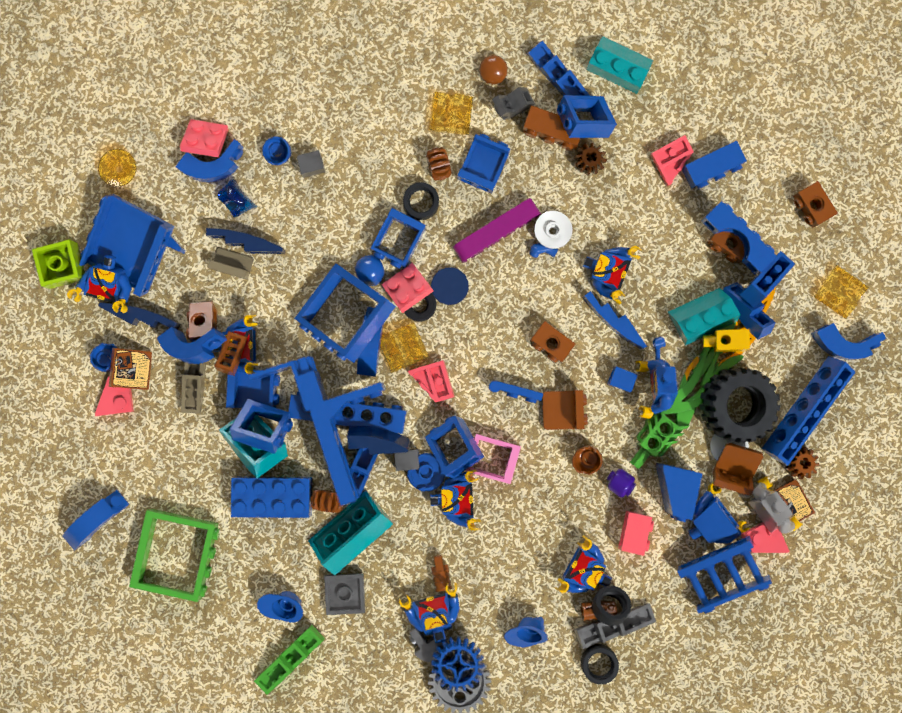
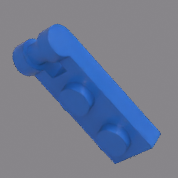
M492 381L489 384V390L494 393L501 390L507 392L506 396L517 399L519 395L526 397L525 401L536 404L537 400L542 401L543 393L499 381Z

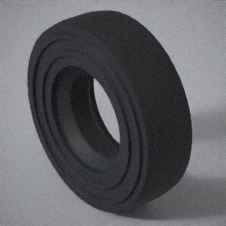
M433 293L424 298L427 302V307L424 311L417 312L411 307L404 312L405 315L416 322L430 319L437 307Z

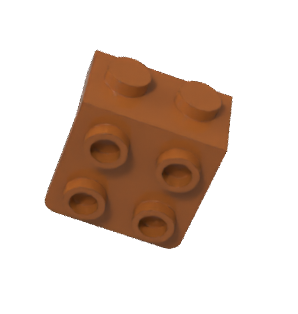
M583 390L543 392L544 429H585L584 425L588 424L587 413H584V406L587 405V396L583 394Z
M726 443L713 468V485L751 496L754 491L753 476L763 459V453L736 444Z

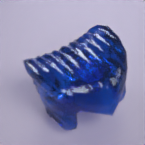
M231 179L217 193L218 199L229 209L234 218L257 207L243 192L236 179Z

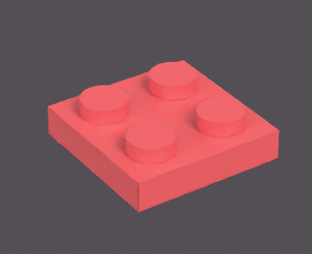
M190 119L180 144V150L182 152L219 157L228 133V125Z
M413 263L381 284L402 313L433 292L431 286Z

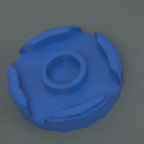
M422 453L418 455L419 469L407 470L409 482L418 490L432 491L442 484L445 475L433 454Z

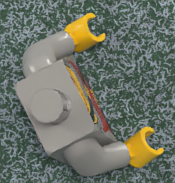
M768 476L757 481L758 485L753 491L755 498L748 503L770 533L778 529L781 533L786 534L801 527L803 523L798 521L797 516L792 517L793 513L776 491L766 490L773 486L769 482Z

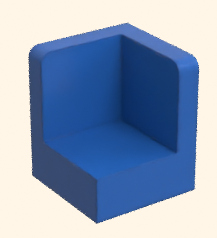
M616 366L613 367L607 385L632 392L638 375Z

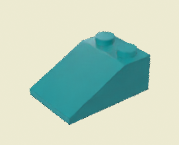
M255 415L247 429L271 438L274 432L258 415ZM235 419L219 429L221 435L245 467L256 478L288 457L285 442L273 454L232 440L230 428Z

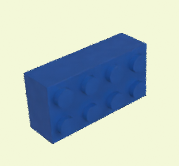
M312 477L231 478V517L309 518L312 516Z

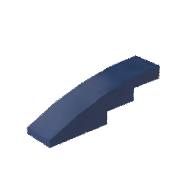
M206 228L207 237L225 239V244L228 246H244V252L247 254H285V249L247 233L227 229Z
M99 303L98 305L102 309L135 326L138 325L139 321L154 328H157L160 323L169 328L174 327L176 329H179L181 325L163 315L137 307L127 306V312L122 313V306H120L116 313L112 309V303Z

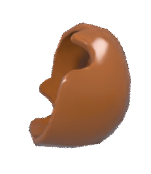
M497 55L487 56L481 62L479 68L481 78L486 83L492 85L501 83L506 78L508 71L505 60Z
M589 445L577 449L572 458V465L579 474L591 475L600 470L603 463L602 454L599 450Z

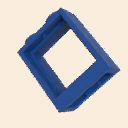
M564 95L556 109L569 138H609L617 125L604 96ZM576 112H590L594 120H579Z
M391 208L370 248L374 252L373 256L381 260L384 258L390 260V264L398 269L401 266L405 268L426 230V225ZM393 220L418 232L403 260L379 248Z
M247 399L232 424L230 433L234 441L275 454L277 449L282 447L286 433L291 431L293 421H291L290 412ZM255 415L279 422L271 438L247 430Z
M451 416L447 418L444 424L433 428L430 434L425 437L444 475L447 477H457L484 458L464 419ZM454 428H457L469 451L449 464L437 440Z

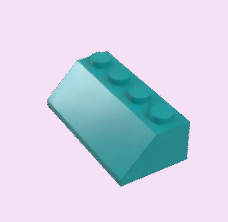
M365 490L357 501L351 502L310 538L308 542L321 565L336 575L389 529L393 523L385 511Z

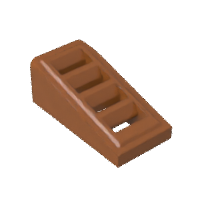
M228 331L227 340L223 343L214 367L217 371L235 376L247 337ZM232 339L240 342V344L237 345L234 343H230V341ZM228 347L233 348V349H237V351H236V352L230 351V350H228ZM229 355L234 357V359L225 358V356ZM223 363L231 364V366H225Z

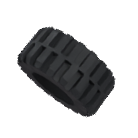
M738 367L723 369L719 371V375L714 374L710 378L711 383H706L703 387L706 391L701 393L700 396L703 399V404H699L700 410L704 411L701 417L703 421L708 422L706 424L708 429L714 431V434L718 437L738 443L754 442L756 438L761 439L766 436L765 431L770 432L773 428L772 423L778 420L776 413L780 411V405H777V401L780 400L779 394L775 393L777 388L774 383H769L770 378L762 375L760 371ZM742 386L751 395L752 407L749 415L743 421L735 423L728 415L727 401L730 394Z

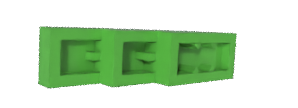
M311 625L254 682L268 695L325 638Z

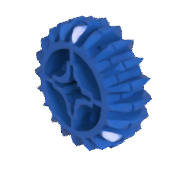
M460 636L457 637V642H454L453 638L450 637V644L442 641L444 648L436 647L439 653H433L432 655L433 658L437 659L431 661V665L436 666L432 669V673L437 674L435 676L436 681L441 680V687L447 683V690L449 691L452 686H455V692L459 691L460 686H462L463 691H466L467 684L471 688L474 687L472 680L477 683L479 682V678L476 675H483V671L478 668L485 667L483 662H479L484 657L483 655H478L481 651L479 647L474 649L475 642H471L468 645V638H465L462 643ZM461 649L467 651L473 657L474 661L464 659L461 654ZM455 650V654L452 658H446V660H443L444 656L448 652ZM458 655H459V661H460V663L462 664V666L460 665V667L458 668V673H457V670H456V667H455V664H456L455 661H457V658H458ZM442 667L452 670L454 678L447 676ZM473 668L467 676L461 678V673L464 670Z

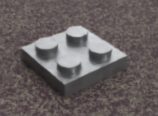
M364 573L324 576L326 615L360 614L366 612Z

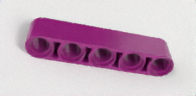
M529 198L464 238L452 248L461 262L465 263L470 257L473 258L483 252V249L499 242V239L515 232V229L531 222V219L537 218L541 213L533 200Z

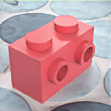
M626 510L618 548L621 551L644 556L645 551H648L650 545L648 535L649 532H652L654 526L652 517Z

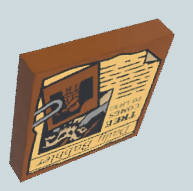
M112 348L109 387L149 390L152 352Z
M792 479L773 490L780 495L793 513L792 517L797 516L799 522L815 513L797 479Z

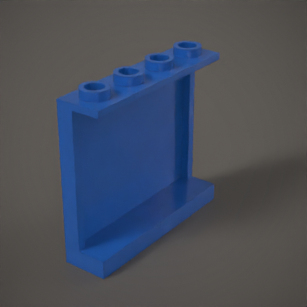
M115 194L104 196L99 203V212L93 219L92 231L86 238L88 242L81 252L79 265L89 264L94 266L103 263L105 255L116 257L115 267L126 271L131 287L135 289L133 294L141 297L150 290L175 226Z

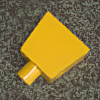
M750 329L716 330L713 335L703 336V347H714V352H745L750 349ZM721 338H725L727 344H722Z

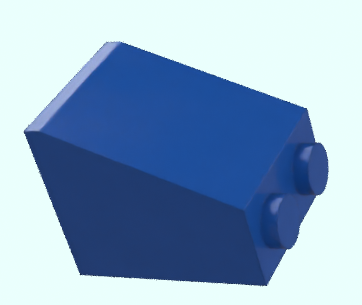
M656 463L665 512L670 514V518H674L677 521L686 522V519L693 520L703 474Z

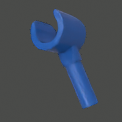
M664 337L653 339L655 360L660 359V348L666 346Z

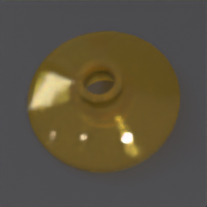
M122 149L107 151L101 157L98 164V172L101 179L114 187H121L130 183L135 177L137 170L134 157ZM122 166V171L117 172V167Z

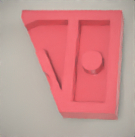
M685 135L650 154L666 186L672 184L678 172L681 171L685 162L694 152Z
M444 360L408 371L435 403L455 397Z
M108 376L95 416L134 412L131 388L109 387L110 376Z
M763 522L741 534L742 539L750 536L754 546L751 549V553L790 552L782 533L778 529L770 533Z

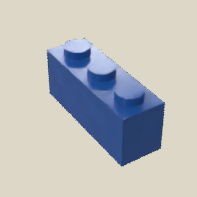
M735 141L686 164L682 171L690 188L697 187L699 190L709 185L708 181L712 179L716 182L726 177L725 173L729 171L735 173L743 168L742 165L747 160L738 142Z
M782 251L740 294L753 308L771 293L795 265Z

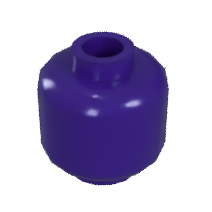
M618 469L616 472L612 470L606 479L609 481L608 489L619 497H624L625 495L628 497L636 487V483H634L635 477L624 469Z

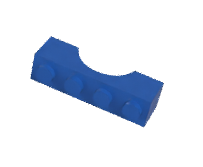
M721 201L701 220L713 234L730 232L740 238L744 246L742 263L754 275L760 274L778 257L774 254V249L768 244L765 245L760 240V235L754 230L751 231L746 226V221L741 217H737L733 213L732 207L727 203Z

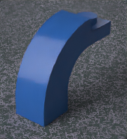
M234 139L222 156L211 162L200 161L186 152L175 167L196 181H220L238 169L234 160H238L242 156L244 147Z
M367 307L363 323L374 310L373 307ZM384 323L358 357L357 374L376 377Z
M834 323L827 324L811 333L823 351L843 360L869 357L873 355L871 350L881 346L880 342L886 339L884 333L879 332L858 343H852L841 336Z
M170 327L157 337L159 344L167 354L189 364H200L215 357L212 351L219 348L227 340L222 332L214 328L191 343L187 342L183 332L174 327Z
M118 490L114 491L83 513L69 526L62 537L74 551L89 541L94 533L106 522L128 507L129 503Z

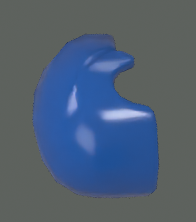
M273 136L266 140L262 147L264 158L272 165H283L288 162L291 156V146L282 137Z
M373 255L363 256L356 263L355 272L357 278L366 285L376 286L382 281L385 270L379 258Z
M101 343L92 350L90 363L96 370L110 372L112 348H117L113 343Z

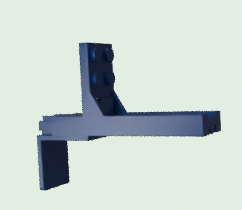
M311 356L248 375L250 380H259L292 369L305 411H310L340 505L357 501L360 496L335 423V418L349 402L351 405L364 402V397L369 396L370 399L382 396V391L386 390L384 383L380 382L328 399L320 374Z

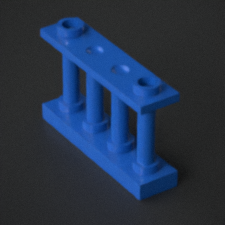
M750 536L678 566L677 572L680 578H689L701 602L697 605L698 614L702 612L709 613L715 609L714 607L755 590H765L772 584L770 575L762 576L750 553L751 549L754 548ZM738 554L744 556L755 578L754 581L745 585L732 561L733 556ZM721 561L725 563L737 588L728 592L725 591L714 569V564ZM702 569L708 572L719 594L709 600L696 576L697 572Z

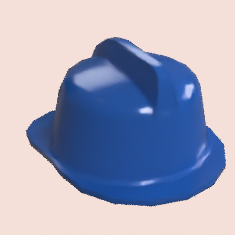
M290 591L281 592L279 595H263L257 602L259 612L268 618L294 623L298 622L303 616L302 600Z
M524 617L517 627L508 630L504 635L507 643L522 648L544 643L548 640L542 617Z

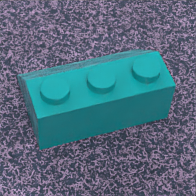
M602 36L586 70L637 94L650 70L653 60Z
M721 288L668 312L685 346L703 338L705 335L712 334L716 330L737 322L740 317V313L733 300Z

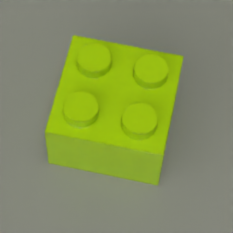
M65 240L32 249L41 287L53 289L78 282L85 273L84 266L79 265L81 254L78 243L72 240Z

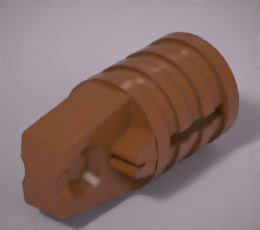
M442 555L434 556L435 567H431L434 576L435 592L446 591L447 583L448 588L452 589L448 564L443 565Z
M601 601L605 611L609 614L617 615L615 601ZM592 602L581 603L583 621L596 620L597 618L592 610Z

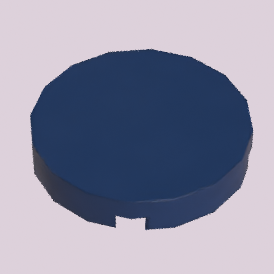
M453 267L441 269L432 279V293L440 303L456 305L467 296L469 290L468 279L459 269Z

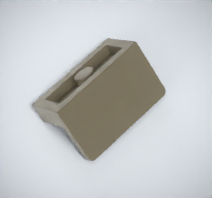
M218 248L214 261H209L208 268L248 280L254 259Z

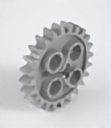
M453 651L450 652V656H444L443 660L452 658L454 656ZM464 651L462 657L469 659V661H474L473 657L469 656L467 651ZM459 655L457 661H455L456 664H461L459 661ZM484 663V668H478L483 671V675H476L479 678V682L473 685L474 687L472 688L468 684L466 685L473 692L472 694L467 689L463 691L462 686L459 687L458 692L465 694V697L462 699L455 697L457 693L455 692V686H452L450 691L447 690V686L441 687V680H435L437 674L429 672V677L433 678L428 680V685H432L429 688V693L435 692L432 699H439L437 706L444 704V711L450 707L451 713H454L456 709H458L459 713H462L463 709L470 713L469 707L472 706L473 709L477 710L476 703L483 705L481 697L488 698L485 691H490V686L486 684L491 683V678L486 677L490 675V671L484 670L487 664ZM442 667L447 676L454 678L452 674L446 671V667ZM473 668L464 670L461 673V678L467 676Z

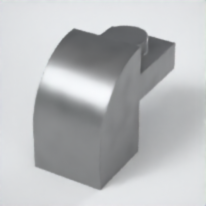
M518 87L508 95H497L492 99L495 111L503 120L510 119L528 110L531 105H535L528 89L524 87Z
M412 627L409 632V638L414 646H419L415 649L414 654L426 662L437 660L432 655L433 653H439L436 647L444 648L443 644L435 643L434 636L427 640L421 631Z

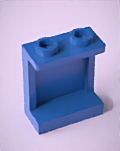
M475 134L462 169L458 173L457 180L492 194L509 156L510 148L501 141L497 143L491 141V138L487 135L480 134L479 136Z
M253 370V371H254L255 373H257V372H260V371H263V370ZM236 371L235 376L227 374L226 408H243L247 399L276 408V405H279V394H276V386L280 385V375L274 374L259 380H250L248 375L251 374Z

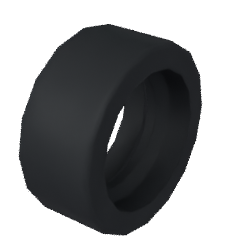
M418 182L410 185L405 191L403 205L407 214L412 218L427 220L437 212L439 196L436 189L430 184ZM423 190L431 195L432 205L428 211L417 212L411 207L410 198L414 192Z
M614 585L601 588L592 601V610L595 617L603 624L609 626H617L623 623L629 615L632 606L628 594ZM604 596H610L619 601L622 606V612L619 615H612L604 610L601 605V599Z
M597 644L588 647L581 657V668L586 678L592 683L598 685L607 684L617 676L619 661L609 647ZM603 653L610 658L611 668L607 674L597 676L590 671L588 662L592 655Z

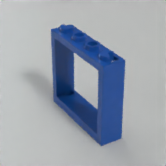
M335 263L294 319L300 323L299 327L307 333L309 330L313 332L310 336L318 342L323 340L325 342L323 346L331 352L335 349L337 351L336 356L345 361L347 358L354 363L396 306ZM342 279L378 303L345 349L310 323Z

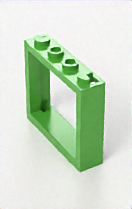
M156 509L146 510L129 587L194 602L200 601L202 597H205V592L208 586H205L206 578L210 577L212 567L209 564L210 560L214 559L216 553L214 542L218 540L220 535L219 523ZM157 519L208 530L194 593L143 582Z

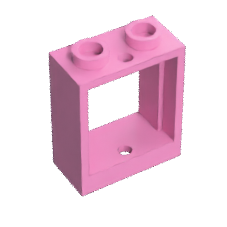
M475 434L474 439L477 445L479 440L510 448L511 451L504 476L476 469L472 466L465 471L468 472L476 469L477 472L472 474L511 484L521 446Z

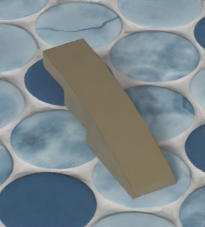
M206 362L200 364L184 363L181 413H201Z

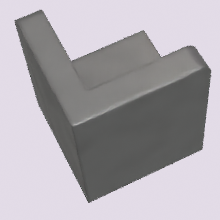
M319 150L297 156L303 178L325 173Z
M412 449L404 453H395L396 471L419 469L418 449Z

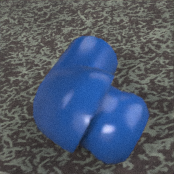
M537 243L531 246L529 254L534 258H537L542 253L555 257L559 249L547 248Z

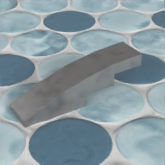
M650 603L631 608L629 615L623 623L617 626H609L596 620L574 629L580 648L585 649L598 642L604 643L617 636L628 635L655 623L656 619Z

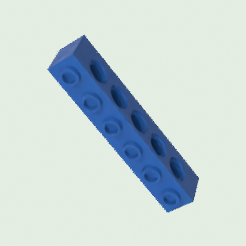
M831 356L827 357L762 447L770 457L787 466L790 464L855 374V371L849 364Z
M297 391L296 395H291L289 405L291 418L313 421L311 413L305 411L300 392ZM364 401L355 405L347 404L346 407H351L353 410V415L350 418L344 416L343 410L335 418L336 425L376 427L403 434L407 411L403 410V406L392 405L391 408H384L383 403L373 402L372 406L365 405ZM366 409L372 412V418L368 421L362 417V413ZM384 412H388L391 415L389 423H384L381 420V415Z

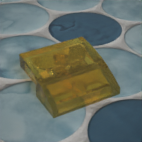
M434 92L429 130L468 135L473 97L456 93L450 95Z
M835 265L814 297L847 319L869 287L838 265Z
M414 322L381 337L380 349L391 374L429 357Z

